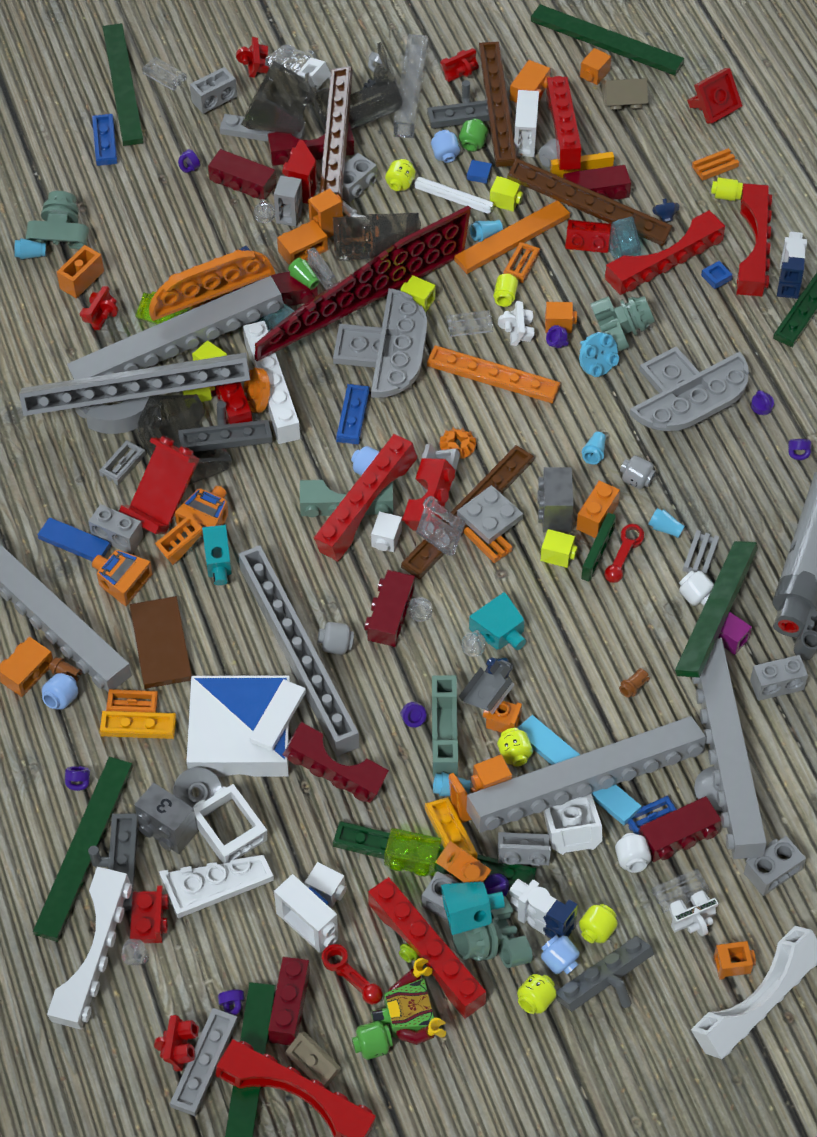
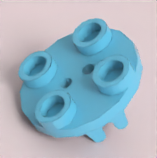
M597 332L588 336L585 341L580 342V366L587 374L599 377L618 364L617 344L610 334Z

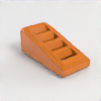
M190 514L159 539L155 545L170 563L174 565L203 534L202 526ZM191 524L195 531L191 532L187 527ZM184 531L188 535L185 539L181 535ZM177 539L181 541L178 545L175 543Z
M451 773L449 774L451 803L460 821L464 823L472 820L467 813L468 794L458 777Z

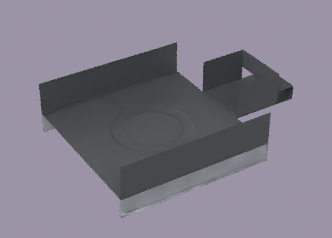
M503 660L496 661L490 669L492 674L484 672L480 667L459 695L461 701L464 704H471L493 714L514 686L510 677L507 680L504 679L513 667V664Z

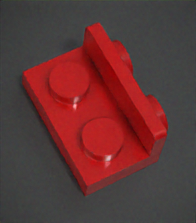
M568 220L565 248L607 253L611 224Z
M157 885V891L133 892L131 944L162 943L163 934H166L168 930L167 918H164V910L169 908V896L164 894L162 885Z

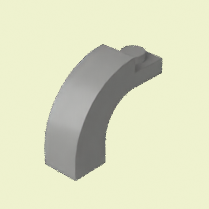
M147 396L128 399L115 405L96 404L77 407L75 411L80 417L87 419L89 429L100 433L119 434L141 427L155 415L157 409L155 398Z

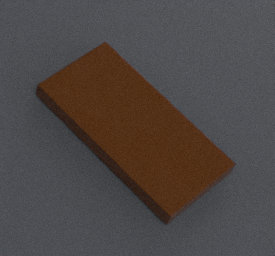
M177 596L130 604L144 689L191 681L192 674Z

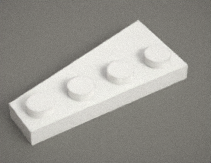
M264 855L233 859L229 863L217 864V862L208 863L207 866L192 868L191 866L183 867L181 870L168 872V870L159 871L160 878L177 918L274 881L273 874Z

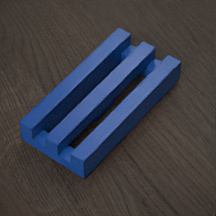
M665 796L641 807V810L628 821V827L633 833L639 835L638 827L677 809L670 798ZM664 805L668 806L667 808L659 812H654L648 815V817H645L639 821H633V819L640 817L648 812H651L659 807H662Z

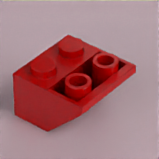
M299 140L296 147H293L291 150L289 161L284 163L282 174L287 177L301 179L302 201L309 204L308 199L314 197L317 191L316 160L305 142Z

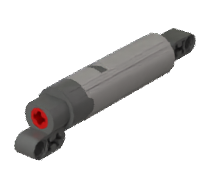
M817 472L813 476L772 602L778 611L773 628L782 635L797 637L794 653L796 656L800 655L801 659L805 661L813 658L817 652Z

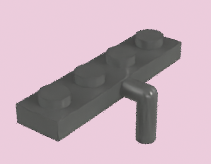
M465 80L462 82L463 103L427 108L430 127L438 128L461 125L473 119H479L482 122L489 121L486 100L471 102L470 82ZM508 99L510 118H512V110Z
M224 401L217 403L218 426L178 430L180 446L186 447L193 452L272 443V434L268 420L227 424L226 403Z
M112 814L109 857H101L97 846H91L88 849L91 863L94 867H108L110 870L128 875L132 884V891L130 897L124 900L122 906L124 911H132L138 834L136 814Z
M638 936L628 940L621 947L557 990V1001L572 1012L612 985L617 992L621 1006L623 1008L630 1007L632 1003L624 981L620 978L653 956L652 946Z

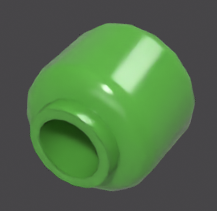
M479 119L464 122L459 134V141L462 147L468 151L481 149L485 144L488 129Z
M380 1021L358 1026L356 1037H352L355 1053L360 1052L365 1060L388 1054L389 1047L393 1046L388 1026H383Z

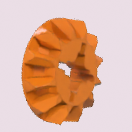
M453 427L451 431L445 430L444 435L440 437V449L457 448L460 453L459 459L470 456L476 447V438L472 436L471 431L467 432L464 428L459 430ZM455 438L459 439V441L461 442L460 448L457 445V443L454 442Z

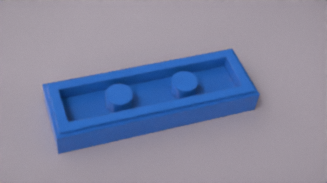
M113 114L92 116L96 165L117 164Z
M347 384L336 442L359 445L370 386Z
M50 517L37 534L38 539L92 562L97 555L104 557L111 547L110 542Z

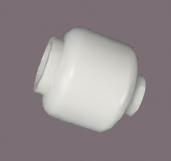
M692 570L679 582L681 585L679 592L692 606L699 603L704 606L714 583L702 571L694 572Z
M627 833L615 845L619 865L631 873L643 871L651 861L650 849L644 836Z

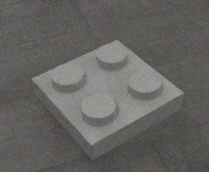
M492 485L457 510V516L487 544L493 542L523 519V513Z

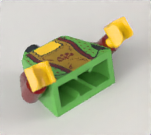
M424 958L417 959L414 962V969L408 971L384 994L385 1008L371 1011L373 1022L380 1021L383 1025L389 1024L392 1037L414 1045L426 1042L434 1038L435 1035L440 1038L446 1036V1031L439 1029L446 1022L440 1018H434L425 980L421 979V975L430 976L432 974V968L426 967L423 969L424 964L428 963V960Z

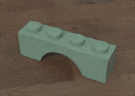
M300 480L301 516H330L347 494H339L330 490L323 480ZM393 481L374 499L365 515H378L379 511L393 514Z
M457 675L432 676L433 777H435L436 773L441 774L442 772L454 773L458 777Z

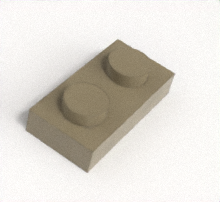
M300 1032L285 1052L310 1079L321 1082L325 1089L342 1069L306 1032Z

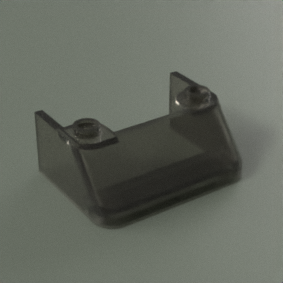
M381 42L377 43V52L382 64L378 65L373 73L376 84L351 94L349 111L351 130L398 111L402 106V95L393 68ZM308 72L305 74L304 83L326 130L329 88L317 91Z

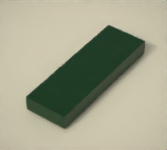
M607 513L583 564L582 580L591 581L615 529V514Z

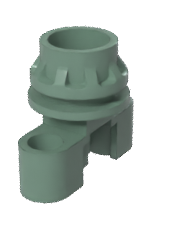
M66 191L50 192L48 200L43 204V210L41 211V218L44 221H29L25 239L45 243V245L47 240L53 241L55 245H58L60 241L68 242L69 249H81L84 245L87 246L89 227L78 223L79 208L76 205V196Z
M645 295L639 298L628 297L629 302L627 303L621 299L622 305L613 308L609 296L590 303L601 332L610 334L614 338L618 352L629 348L624 334L633 331L634 336L638 335L636 330L640 329L643 332L650 324L655 322Z
M503 896L505 908L491 910L492 923L490 925L453 935L456 952L462 959L490 960L495 958L498 952L506 968L520 966L532 961V949L526 936L515 938L513 934L517 933V927L514 925L509 926L506 920L513 913V909L505 896Z

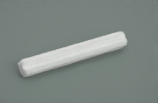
M418 177L415 181V188L469 206L487 214H490L493 210L494 203L489 200L423 177Z

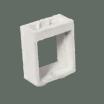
M518 90L514 136L516 156L534 157L539 91Z
M234 784L218 789L213 797L206 801L201 800L193 806L197 829L222 863H229L233 859H238L267 841V829ZM233 799L253 828L228 844L223 845L204 819V816Z
M292 874L274 890L276 914L319 953L327 946L337 942V914L297 877Z

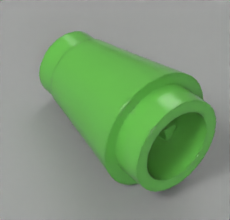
M297 258L289 265L290 276L310 290L317 287L320 280L306 260Z

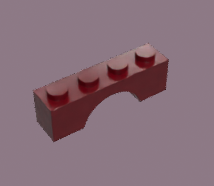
M350 122L348 123L346 156L354 155V139ZM289 131L267 133L272 166L284 165L285 162H288L292 148L296 147L298 141L302 139L294 137ZM325 134L317 139L303 140L315 160L323 159Z
M303 722L294 731L282 754L291 763L302 765L309 769L313 775L329 780L336 788L345 789L352 793L356 799L368 803L378 794L389 771L368 758L352 766L337 763L325 751L323 733Z

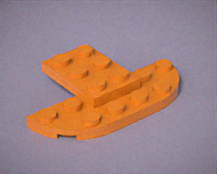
M236 250L233 253L171 275L169 280L154 294L149 306V315L152 321L188 307H190V310L233 292L232 290L274 275L275 270L269 259L262 253Z

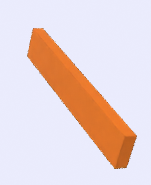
M556 200L455 255L454 261L468 274L518 247L520 242L525 243L569 219L570 212Z
M434 345L427 360L428 367L552 404L560 388V382L436 345Z

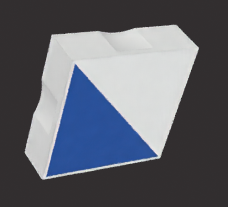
M191 676L187 768H206L217 777L238 774L253 777L289 776V760L282 755L289 743V723L273 751L251 743L250 736L283 679L290 682V676Z

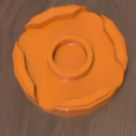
M263 368L250 370V380L244 381L243 390L247 393L246 399L251 413H262L269 401L270 382L268 374Z

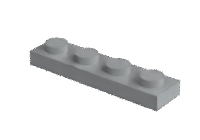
M224 114L220 126V134L267 142V133L289 131L294 137L302 140L305 134V126L231 114Z
M212 1008L194 1048V1061L188 1062L171 1099V1108L196 1117L216 1072V1066L223 1056L238 1022L237 1016Z

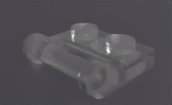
M282 45L266 57L265 66L295 75L300 72L301 68L310 58L315 59L316 55L312 50L304 52L295 49L292 45Z
M428 496L423 503L424 511L416 533L447 556L454 555L465 520L460 516H454L438 504V500L433 496ZM436 513L437 515H439L441 518H443L445 521H447V522L450 524V526L447 525L445 522H443L441 519H439V518H438L437 516H435L434 514Z

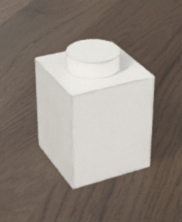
M379 511L371 533L372 547L380 551L394 552L402 531V517Z
M319 862L316 863L304 882L305 886L313 888L326 899L331 907H333L336 900L340 901L343 898L347 888L344 875Z

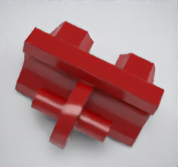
M252 37L251 47L243 46L236 52V59L238 62L243 63V65L248 64L249 77L255 78L257 72L267 74L270 63L269 60H266L268 46L259 44L258 38Z
M474 48L467 51L462 50L456 56L440 61L445 80L448 82L463 75L468 77L472 74V71L479 68Z
M102 286L99 293L92 292L89 297L91 306L89 308H82L79 313L83 322L90 323L94 330H100L108 316L115 317L119 311L116 306L117 301L110 295L108 286Z
M171 1015L168 1030L164 1031L163 1037L155 1039L154 1048L161 1051L160 1057L165 1062L172 1064L173 1070L183 1071L184 1063L194 1061L195 1050L190 1043L187 1044V1040L198 1037L199 1027L193 1020L183 1021L178 1015Z

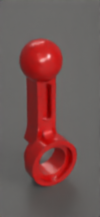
M628 524L622 529V545L613 564L609 565L604 572L607 581L616 583L623 578L622 568L631 548L640 546L644 540V531L639 525ZM629 530H636L639 533V537L631 540L626 537V533Z
M332 944L323 950L322 962L326 969L336 971V974L344 977L362 993V998L367 1004L374 1005L381 1001L383 997L381 987L375 983H369L348 964V953L342 945ZM334 955L342 957L341 962L337 964L330 963L329 959Z

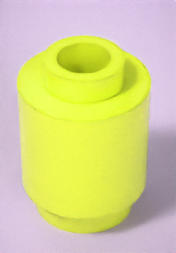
M718 177L717 181L712 183L711 194H715V199L740 200L743 183L734 179Z
M502 274L497 277L493 297L495 303L499 306L508 307L515 300L518 280L513 275Z

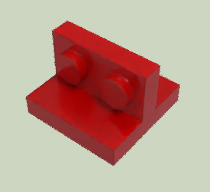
M724 68L695 84L694 87L697 95L687 100L690 108H698L703 111L707 124H712L743 106L730 68Z

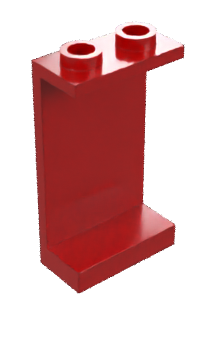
M161 436V438L150 439V442L156 445L131 504L121 505L118 511L141 521L142 527L154 534L167 533L199 461V458L192 455V450L183 446L179 448L173 445L174 441L172 439Z

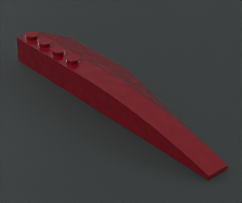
M466 206L404 237L367 264L302 305L255 343L254 359L259 361L387 295L389 288L395 290L401 288L405 282L409 281L412 275L420 278L453 261L455 255L465 250L471 208Z

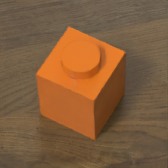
M593 48L581 62L580 77L598 85L610 71L611 56Z
M546 302L545 333L554 325L564 327L567 333H572V324H577V311H573V302Z

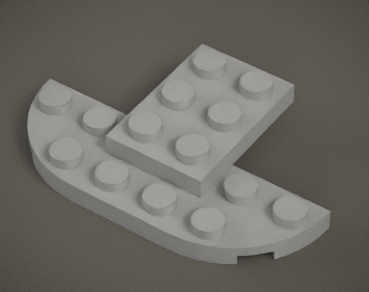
M389 288L382 328L339 324L333 364L374 367L375 372L371 390L372 398H386L404 391L414 383L421 371L427 334V316L423 307L419 306L411 295Z
M676 346L640 365L639 371L659 394L632 407L630 415L640 424L661 431H679L693 426L734 404L743 395L748 382L749 370L747 362L739 351L699 372Z

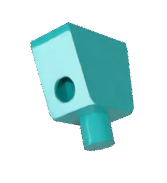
M226 525L202 527L208 577H213L214 585H225L228 583L227 575L232 574Z
M505 592L469 616L470 631L496 650L502 649L507 644H510L515 650H520L526 644V639L521 635L524 632V618Z
M481 881L441 885L443 905L452 935L490 925L492 923L491 910L505 908L503 893L487 894L485 885Z

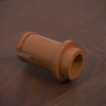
M55 657L49 666L52 674L63 673L73 677L76 682L79 680L77 674L79 676L82 674V670L68 664L62 657Z
M639 668L628 680H623L619 687L622 695L627 698L634 697L637 694V690L650 680V677H647L649 676L644 669Z

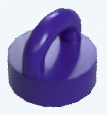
M190 149L183 152L179 157V167L185 173L200 167L197 155Z
M558 325L552 326L546 335L547 344L554 348L568 346L569 341L566 329Z
M758 390L751 401L752 410L759 415H767L772 412L774 407L773 397Z
M790 439L788 441L789 456L795 460L807 459L811 454L810 439ZM794 450H805V453L798 455L794 453Z
M410 702L403 707L400 715L407 726L419 727L425 722L427 713L420 703Z
M72 766L65 769V785L69 789L80 791L89 786L90 769L82 766ZM71 781H75V782H82V781H83V783H82V784H79V785H76V784L71 783Z
M491 874L484 882L487 894L502 892L503 896H506L509 891V881L502 874Z
M229 990L219 993L218 1002L220 1006H223L224 1012L234 1016L240 1012L241 1003L245 1001L244 991ZM234 1004H235L234 1009L231 1010V1009H230V1005H234Z

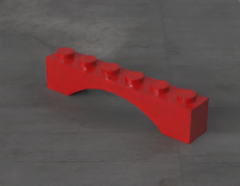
M547 77L546 100L548 110H551L554 122L559 170L580 169L581 144L568 77Z
M743 183L740 214L752 228L755 236V247L749 256L739 264L736 295L762 297L764 288H768L769 275H765V272H769L770 259H767L766 255L770 254L771 244L767 242L771 235V226H767V223L771 222L772 210H768V207H771L772 194H769V185Z
M708 210L693 218L686 234L671 247L649 255H623L606 264L605 280L619 295L630 292L644 282L651 281L657 275L666 273L672 267L686 262L697 254L703 253L713 245L721 243L724 238L725 225Z
M396 434L392 435L313 537L320 553L336 561L341 559L351 546L358 526L374 499L392 481L405 475L418 458L413 442Z
M389 877L368 891L369 906L386 925L397 932L412 947L420 958L428 960V963L425 965L432 968V974L446 997L464 1019L486 1004L485 989Z
M232 1039L216 1066V1076L239 1089L246 1087H271L300 1097L322 1116L330 1128L333 1137H368L374 1126L376 1115L364 1105L357 1106L351 1103L342 1093H333L325 1089L321 1082L315 1079L309 1080L301 1076V1073L293 1067L288 1066L286 1068L282 1066L271 1055H262L254 1051V1048L244 1041L238 1042Z

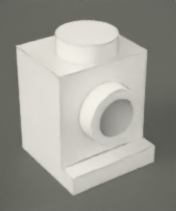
M310 58L296 75L300 81V86L304 90L309 91L310 89L317 90L326 79H330L331 72L325 61Z

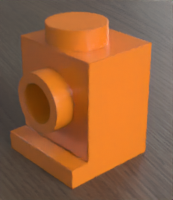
M502 701L493 714L490 711L484 710L483 718H486V728L501 733L510 728H517L521 718L522 703L517 702L516 705Z
M748 941L716 945L714 959L719 980L729 976L751 974L753 966L756 965L754 950L749 949Z

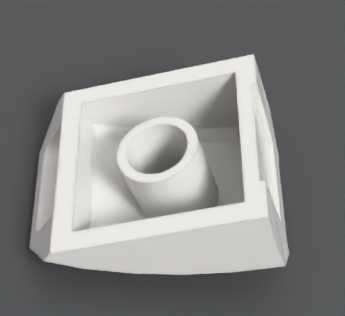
M591 793L585 797H579L567 801L563 805H556L543 811L552 849L563 855L566 852L585 849L594 850L603 841L602 824Z

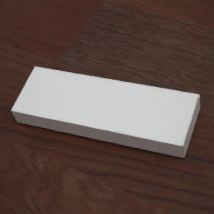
M283 679L251 734L250 742L273 751L303 699L306 688Z

